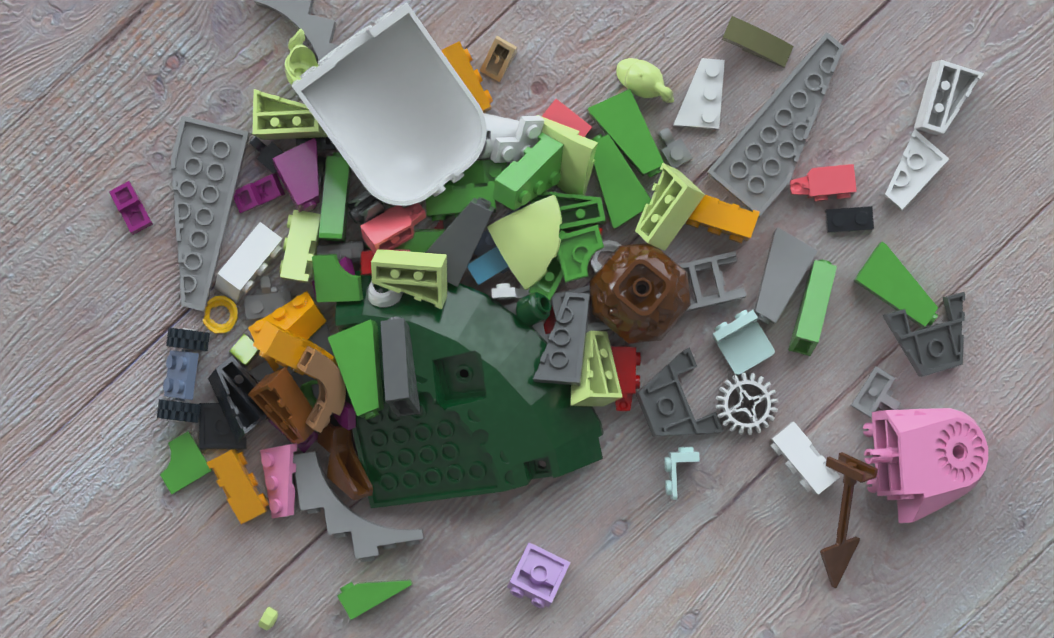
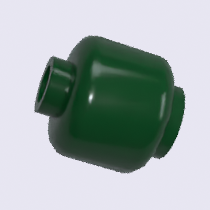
M531 293L520 298L517 302L516 315L525 325L533 326L546 320L550 315L551 303L541 293Z

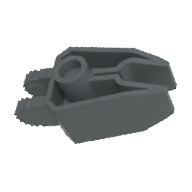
M368 190L363 191L347 202L351 210L349 215L356 224L359 222L362 225L384 213L382 201L374 197Z

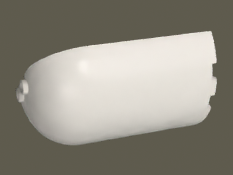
M406 2L397 6L395 11L387 12L375 20L374 23L376 25L373 27L371 25L364 27L320 59L318 67L312 66L300 76V80L297 79L291 85L364 187L377 199L388 204L400 206L419 203L432 194L436 197L446 189L444 184L449 180L453 183L460 180L464 176L463 172L480 156L487 134L486 120L480 105Z

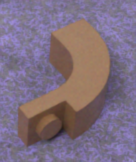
M307 346L297 367L315 377L319 385V396L305 423L321 433L323 428L328 425L332 412L340 416L345 403L346 388L341 372L335 363L321 352Z

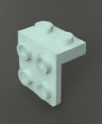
M744 310L735 316V321L729 324L723 322L714 328L716 332L713 333V339L736 375H741L775 353L773 346L757 322L758 317L753 310L750 312Z
M678 447L677 452H668L669 457H664L665 471L669 472L670 479L665 480L666 494L670 495L672 500H677L676 462H700L699 452L694 451V447Z

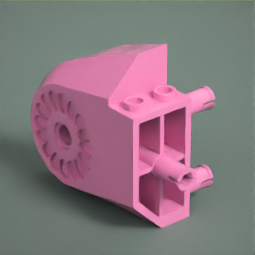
M951 408L872 412V423L869 422L863 426V429H869V431H863L864 435L874 439V449H866L864 456L872 455L873 457L864 458L867 464L875 463V468L878 469L877 478L867 481L866 485L872 484V487H867L870 493L877 492V496H887V500H897L899 523H913L964 496L977 485L986 470L988 445L985 436L976 421L964 412Z

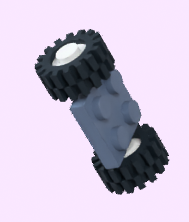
M168 328L166 346L183 349L182 352L170 350L166 360L168 369L163 389L165 391L164 396L173 397L178 401L159 399L157 418L176 422H199L201 404L182 401H185V399L193 400L199 354L191 353V350L208 351L210 333L185 328Z

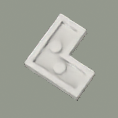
M521 116L515 137L495 139L490 159L494 163L518 162L525 155L523 151L527 147L532 148L539 141L538 136L541 134L545 120L540 116Z
M510 283L496 284V288H492V299H520L531 293L528 292L529 289L525 290L521 284L519 289L511 288Z

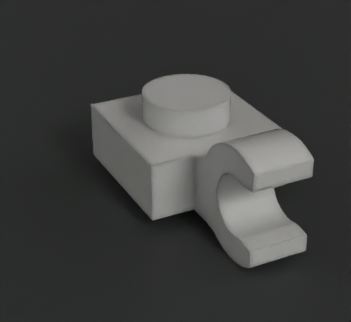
M668 127L659 132L661 139L666 145L665 148L661 149V152L669 166L676 168L693 158L683 140L680 138L675 141Z

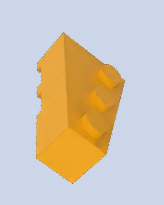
M460 41L442 49V53L474 96L483 113L491 110L490 103L493 102V99L488 90L483 91L480 84L483 79L478 69L473 70L470 64L473 59L468 49H463Z
M705 195L685 224L694 228H698L699 225L707 227V232L720 236L721 233L730 235L729 240L742 244L743 240L748 241L751 238L760 212L756 210L752 212L740 208V205L734 203L731 205L720 201L718 198Z
M306 291L282 307L277 308L263 319L256 321L248 329L255 341L264 323L268 321L308 340L326 320L315 301ZM272 358L271 361L265 359L273 371L279 368V365L275 362L276 359Z
M268 321L264 323L253 343V346L260 350L259 355L269 361L274 358L277 364L286 368L290 366L296 373L300 375L306 374L314 379L315 377L297 367L307 346L321 352L338 366L335 356L317 344Z
M237 449L230 450L206 462L209 469L212 468L218 478L217 483L219 487L223 488L228 498L227 501L240 524H244L268 511L266 507L269 505L264 493L259 494L256 488L258 481L253 472H248L245 466L248 462L242 451L238 453Z

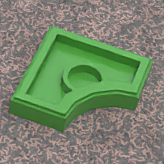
M598 225L559 236L561 243L557 255L565 283L588 277L587 267L591 257L597 251L604 248Z
M337 254L312 256L317 302L363 300L361 276L352 275L345 271L338 261Z
M190 431L168 443L171 450V460L167 469L160 476L172 495L212 471L211 468L209 469L206 463L207 460Z

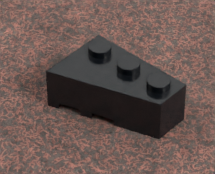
M233 356L215 368L208 380L238 444L269 419V417L248 395L257 383Z

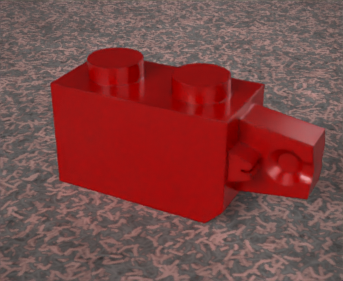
M611 346L623 397L615 401L616 411H630L633 394L636 393V389H640V375H636V366H640L641 352H636V347Z

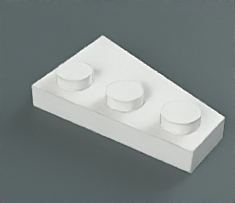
M701 59L673 126L719 130L725 60Z
M914 129L885 193V197L903 211L945 166L949 158Z

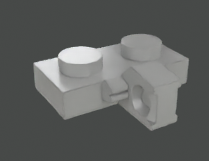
M271 276L260 277L261 289H256L257 295L244 296L247 320L264 318L277 308L287 304L292 300L291 291L278 292L277 287H272Z
M875 366L851 406L870 418L872 417V412H875L877 408L883 410L887 406L892 410H897L901 403L891 397L893 391L889 390L895 377Z

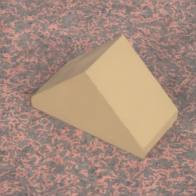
M496 36L480 72L500 82L517 53V47Z

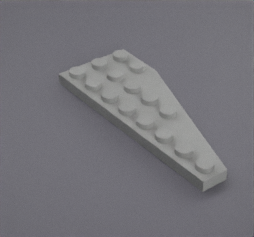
M827 32L706 172L752 212L753 210L759 211L758 217L763 214L790 182L844 46Z
M185 116L181 117L171 157L181 306L205 312L250 133Z

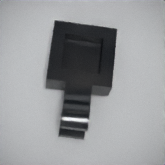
M254 136L249 143L261 153L257 160L273 174L276 173L277 170L274 167L273 158L284 152L273 142L267 147Z

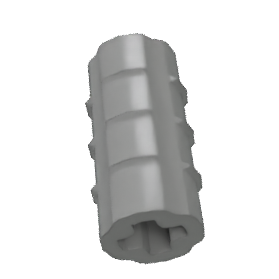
M364 241L328 243L327 245L317 246V255L337 254L338 261L346 256L352 260V263L361 262L360 253L365 251Z

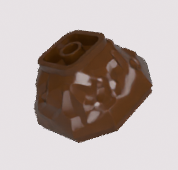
M648 243L618 246L589 281L592 314L628 344L661 341L691 305L688 272L659 248ZM644 286L646 292L644 294L638 293L637 287Z

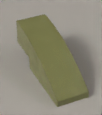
M731 16L722 37L723 41L738 46L745 52L785 68L794 47L784 40L734 16Z

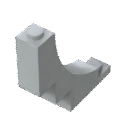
M254 0L256 5L279 13L299 29H302L312 44L318 60L339 46L332 44L336 28L335 20L311 15L314 0Z

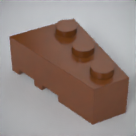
M286 367L266 375L249 392L248 395L293 444L304 442L315 431L305 423L313 408Z

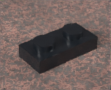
M872 206L825 210L827 233L874 230Z

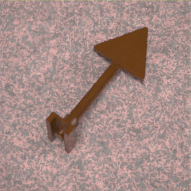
M843 452L839 453L838 460L830 456L826 459L827 467L843 474L842 482L844 483L836 543L820 550L830 584L834 588H837L860 541L858 537L846 540L854 485L857 484V481L863 483L877 478L878 473L877 468Z

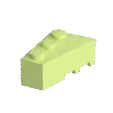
M662 163L660 168L662 174L658 184L654 183L652 190L654 194L650 204L645 205L635 231L648 244L665 251L705 194L682 172Z

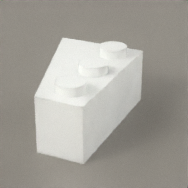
M944 60L932 62L914 129L933 135L944 134L959 112V108L965 99L969 97L972 92L971 90L984 73Z
M260 222L218 272L214 288L237 304L244 293L251 289L257 276H261L265 272L271 258L275 259L281 252L282 238Z
M790 422L770 438L773 442L770 445L778 456L782 454L786 458V467L792 474L797 472L802 479L799 483L807 493L812 491L814 494H820L840 478L837 472L826 466V459L818 453L812 442L795 422Z

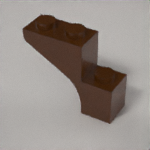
M331 415L328 425L323 428L321 433L318 432L317 442L330 453L327 478L353 501L371 496L373 494V487L354 451L352 429L347 430Z

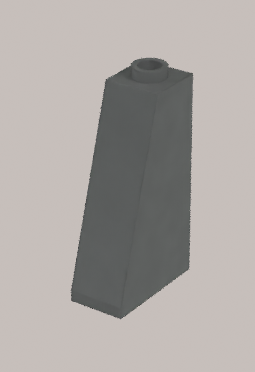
M473 198L425 252L447 255V282L457 287L495 207L491 206V202L484 198Z
M391 317L386 321H381L385 401L397 417L420 414L410 328L404 318Z

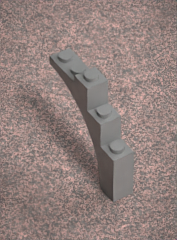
M317 451L293 455V463H296L295 476L300 509L307 510V514L321 512L320 508L324 507L328 535L334 534V538L346 537L348 532L351 531L355 559L361 558V562L375 560V556L380 554V545L383 546V549L396 548V543L406 542V546L420 544L419 539L424 538L423 529L409 530L385 527L361 517L346 506L329 485L320 465Z

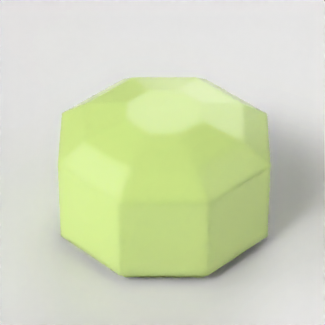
M267 607L258 623L259 627L266 631L272 628L277 621L278 611L272 607Z

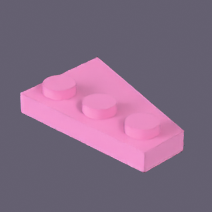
M297 443L260 450L272 518L294 515L295 487L292 484V473L296 472V463H293V452L297 451Z

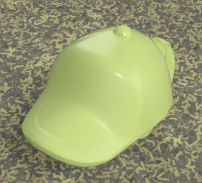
M299 29L288 43L290 53L285 60L284 66L286 77L291 85L297 79L300 80V76L312 66H319L313 51L303 45L305 34L302 29Z
M633 58L624 59L618 63L616 69L617 77L633 94L642 98L661 96V99L666 103L674 102L673 92L670 88L664 86L663 76L660 69L647 61Z

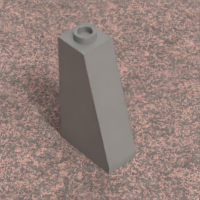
M776 228L772 236L754 312L758 314V320L767 325L770 322L773 324L777 322L818 252L780 228Z

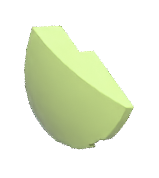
M542 117L545 121L541 133L564 144L560 171L561 179L557 186L567 194L585 196L595 162L594 155L598 142L580 136V131Z
M555 195L519 209L487 226L501 255L525 290H528L547 273V267L552 258L557 256L560 247L559 231L560 224H562V216Z

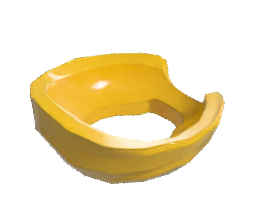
M215 296L208 300L205 315L202 319L204 325L215 334L230 331L238 321V310L233 300L226 296ZM218 306L226 307L230 312L229 320L224 324H218L213 319H210L212 308Z

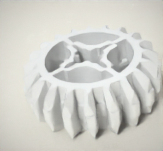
M742 373L740 381L736 375H733V384L729 380L724 382L729 387L727 390L723 387L719 388V391L724 393V396H716V400L722 401V405H715V408H723V412L717 416L718 418L726 416L727 419L722 424L726 426L731 422L730 431L732 432L738 426V434L740 435L743 434L744 428H747L748 435H752L753 427L757 433H760V424L765 428L769 427L765 421L766 418L771 421L775 419L769 413L770 411H778L777 408L771 407V403H778V399L770 398V395H774L776 391L771 390L768 392L766 390L770 387V382L765 383L764 386L761 385L764 380L762 376L758 378L757 382L754 381V373L750 374L749 380H747L746 373ZM742 385H752L762 393L754 397L749 396ZM736 388L739 397L738 402L728 408L729 396ZM744 397L747 400L757 399L752 402L753 405H750L752 407L750 411L747 408L736 409L741 406ZM765 400V410L762 416L757 419L755 406ZM743 411L751 423H741L734 419L732 414Z

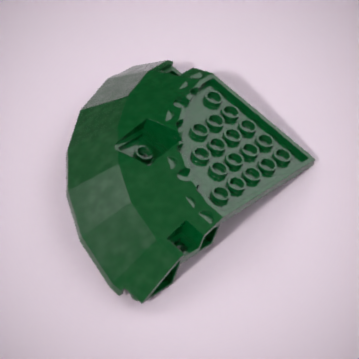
M361 266L360 270L354 271L356 276H361L363 300L336 302L335 322L339 332L370 319L376 321L378 326L384 409L378 411V416L367 420L365 417L362 418L356 415V428L352 429L359 461L373 487V494L368 496L371 509L504 492L526 486L532 479L560 477L603 459L599 437L604 432L602 423L593 406H571V385L533 381L535 372H537L540 365V359L548 343L532 326L525 325L518 319L517 315L487 294L461 283L457 287L447 282V298L442 309L435 307L436 304L428 301H418L414 299L415 296L404 292L400 301L389 307H378L372 305L367 297L372 276L361 275ZM376 284L373 285L378 293L389 291L387 288ZM391 317L404 318L410 328L420 414L397 417L385 401L381 321H386ZM462 369L468 371L469 375L467 377L461 375ZM346 388L345 401L352 404V401ZM539 461H544L546 466H541Z

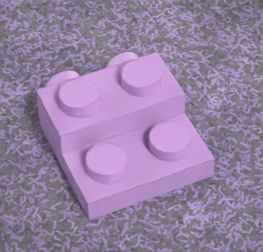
M528 543L507 588L511 589L510 593L515 597L523 598L525 596L532 599L531 603L538 608H544V606L549 608L570 562Z

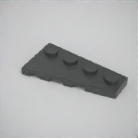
M566 292L553 331L550 333L548 344L540 359V365L537 372H535L534 382L581 385L590 294Z

